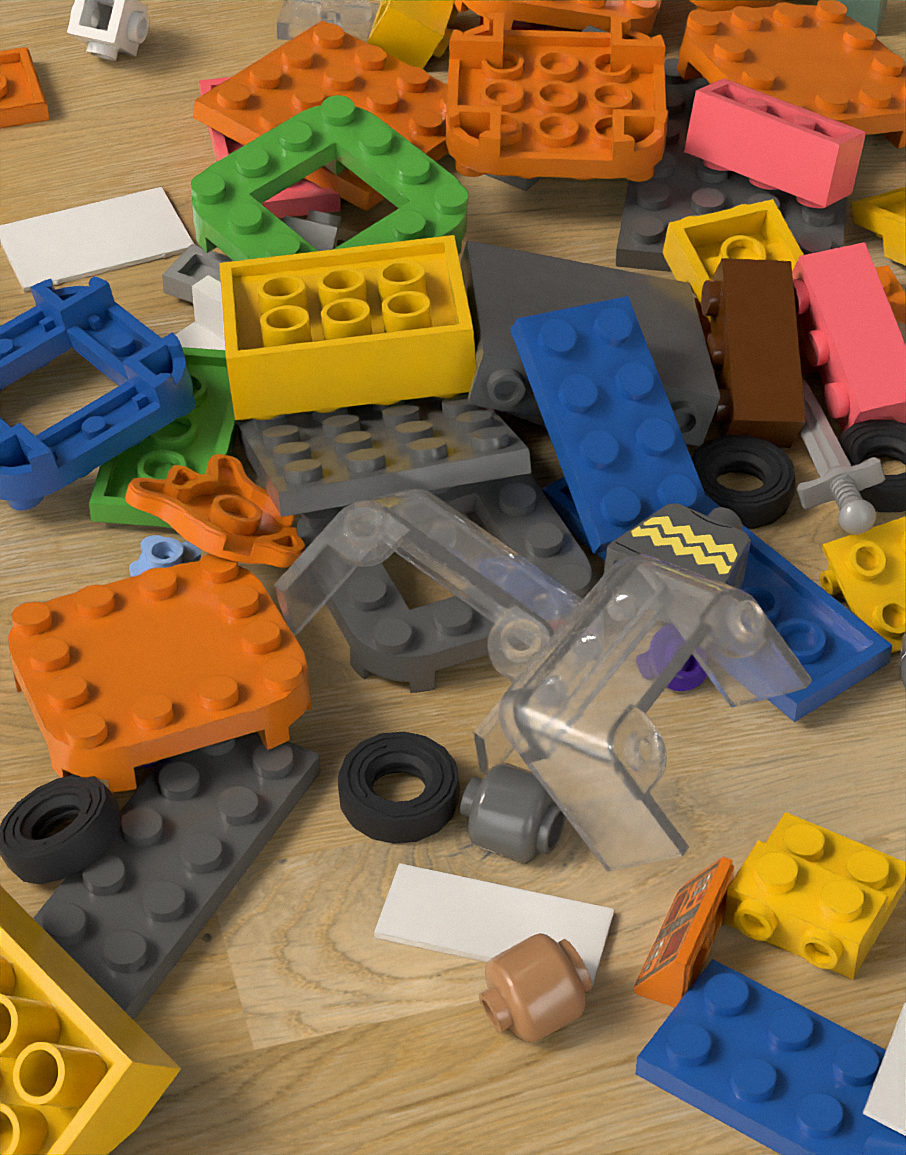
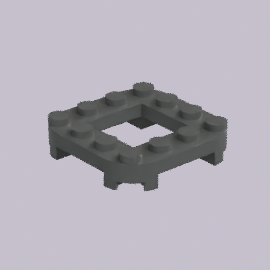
M530 473L301 513L299 516L297 533L305 544L303 558L299 564L300 575L303 580L311 578L350 646L351 666L363 679H366L373 673L394 681L410 682V693L434 690L435 671L543 637L553 652L574 642V630L583 623L590 610L592 590L590 562ZM466 514L475 529L484 526L487 528L518 576L410 610L370 542Z

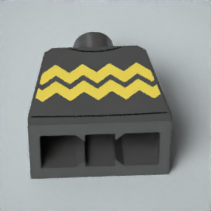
M678 503L667 504L607 546L601 597L667 627H675L678 632L709 645L714 640L742 588L751 539L743 531L740 518L730 509L718 507L706 516Z

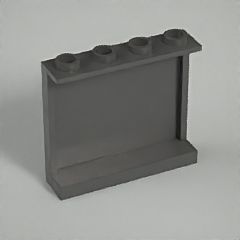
M469 240L466 241L460 266L473 325L477 364L467 398L469 405L543 418L510 331L516 319L629 296L686 444L703 445L720 399V393L690 283Z

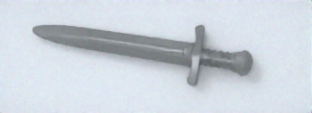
M802 378L806 423L801 429L800 434L820 477L798 485L797 492L802 507L809 509L826 502L836 501L840 510L838 522L841 528L850 534L865 533L875 523L876 511L871 503L862 499L859 491L885 481L886 478L881 461L873 457L858 465L851 466L812 390Z

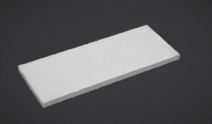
M399 863L375 928L374 938L488 962L492 957L535 934L543 933L550 936L556 942L566 939L573 945L583 960L594 986L614 917V909Z

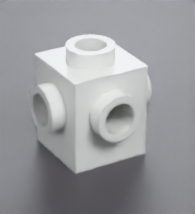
M75 0L71 10L67 33L87 45L86 53L114 61L118 53L136 57L138 46L145 40L149 29L148 6L139 0Z

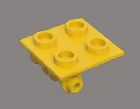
M906 516L872 527L865 533L851 534L824 543L821 546L829 562L827 570L820 573L822 589L830 595L836 594L840 598L845 597L851 612L892 644L891 654L901 651L902 638L906 632Z

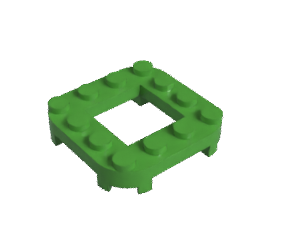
M341 95L328 97L322 102V105L298 113L212 164L202 173L196 175L191 181L193 221L198 244L206 253L218 247L233 261L318 251L265 208L262 203L323 166L335 175L348 168L399 208L335 249L454 235L459 256L462 252V240L467 230L468 191L460 181L376 115L356 107L350 98Z

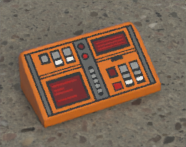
M720 858L679 889L635 982L634 992L637 995L676 1007L697 980L724 921L727 890L734 877L735 866L732 865V859Z

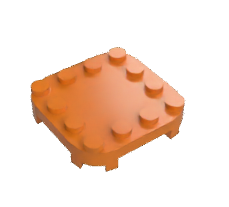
M819 0L817 6L781 2L773 7L751 8L737 6L733 10L709 12L693 10L689 13L676 68L683 80L705 77L712 84L721 79H727L865 131L866 135L881 133L897 149L906 147L905 61L880 42L871 29L864 27L853 18L847 16V7L836 0Z
M504 12L484 13V25L472 28L464 33L454 29L449 40L446 144L449 154L456 160L457 172L467 177L491 174L518 176L525 179L536 177H565L577 180L626 178L635 182L651 179L654 175L655 165L662 160L667 135L668 111H666L664 69L666 46L662 36L657 35L650 38L648 35L631 29L632 17L612 14L610 32L504 30Z
M210 553L203 556L200 561L178 564L167 568H152L138 576L105 585L86 586L78 592L57 597L44 603H24L16 607L11 614L13 627L8 634V641L17 692L23 691L47 743L52 769L60 778L74 774L84 778L95 776L97 779L108 780L111 793L137 789L134 767L254 732L258 733L266 749L269 750L290 741L289 726L304 714L305 710H312L308 666L304 651L262 582L248 569L240 567L238 562L217 557Z

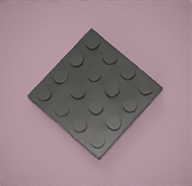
M469 392L460 393L451 398L432 396L400 400L395 404L385 406L366 404L342 407L328 413L309 411L279 415L269 420H256L252 418L251 421L237 423L240 446L281 517L531 473L529 448L493 409L469 405L467 402Z

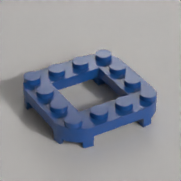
M93 276L88 283L89 286H70L56 290L51 278L30 287L36 306L0 326V391L30 372L45 367L51 360L71 348L118 385L117 388L36 436L21 423L10 427L0 418V499L7 500L9 506L15 510L34 508L43 500L44 496L59 491L77 479L85 477L95 468L128 448L138 445L143 439L165 427L176 418L189 414L196 405L192 379L177 336L172 332L161 338L115 302L110 284L99 277Z

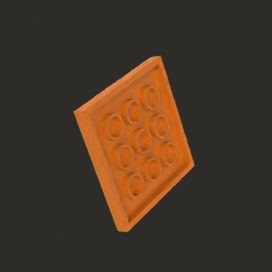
M323 20L195 99L194 119L240 144L246 145L298 113L322 105L326 98L341 95L350 98L356 107L376 115L435 162L449 153L446 144L448 84L430 76L419 67L411 66L387 54L381 47L368 44L346 33L340 26ZM323 166L305 177V179L322 188H329L339 192L341 198L365 211H368L385 198L348 168L335 175Z

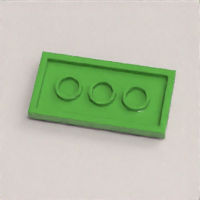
M182 347L193 383V395L196 402L194 409L189 414L176 418L165 427L143 439L138 445L128 448L100 465L89 502L92 522L171 527L159 517L139 510L125 501L126 491L131 480L135 478L166 479L170 468L175 465L185 466L199 474L205 475L209 459L213 455L223 454L232 456L238 432L237 423H240V420H235L225 350Z

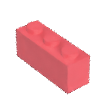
M721 79L696 90L684 152L703 159V164L713 170L734 171L749 177V182L756 187L769 190L780 189L797 196L796 200L804 206L826 208L852 194L866 132L730 80Z
M863 242L800 256L792 271L796 315H798L805 334L804 348L807 359L813 367L817 366L825 386L824 401L829 415L833 419L838 420L842 433L850 426L868 420H894L906 423V344L866 243Z

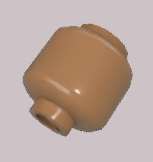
M539 933L492 957L486 963L485 980L488 989L479 993V1000L489 1021L499 1033L510 1028L517 1037L530 1043L539 1041L580 1018L586 1009L585 993L591 991L593 985L583 960L568 940L563 939L556 942L547 934Z

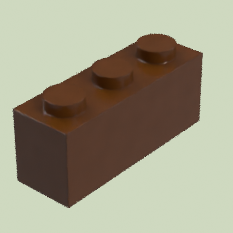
M722 258L712 279L704 282L701 294L702 314L711 318L712 333L708 335L706 345L712 367L715 370V378L720 393V399L711 422L719 424L720 437L726 435H749L767 440L779 448H790L806 423L791 261Z

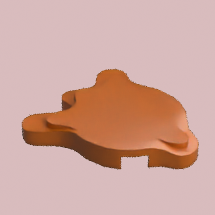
M223 454L213 455L209 459L205 475L199 474L188 467L175 465L170 468L166 479L135 478L128 485L125 501L129 505L159 517L176 530L185 540L205 552L235 562L267 564L278 568L294 567L302 561L305 544L298 536L296 527H292L295 515L281 517L267 491L257 486L247 477L241 462L235 457Z

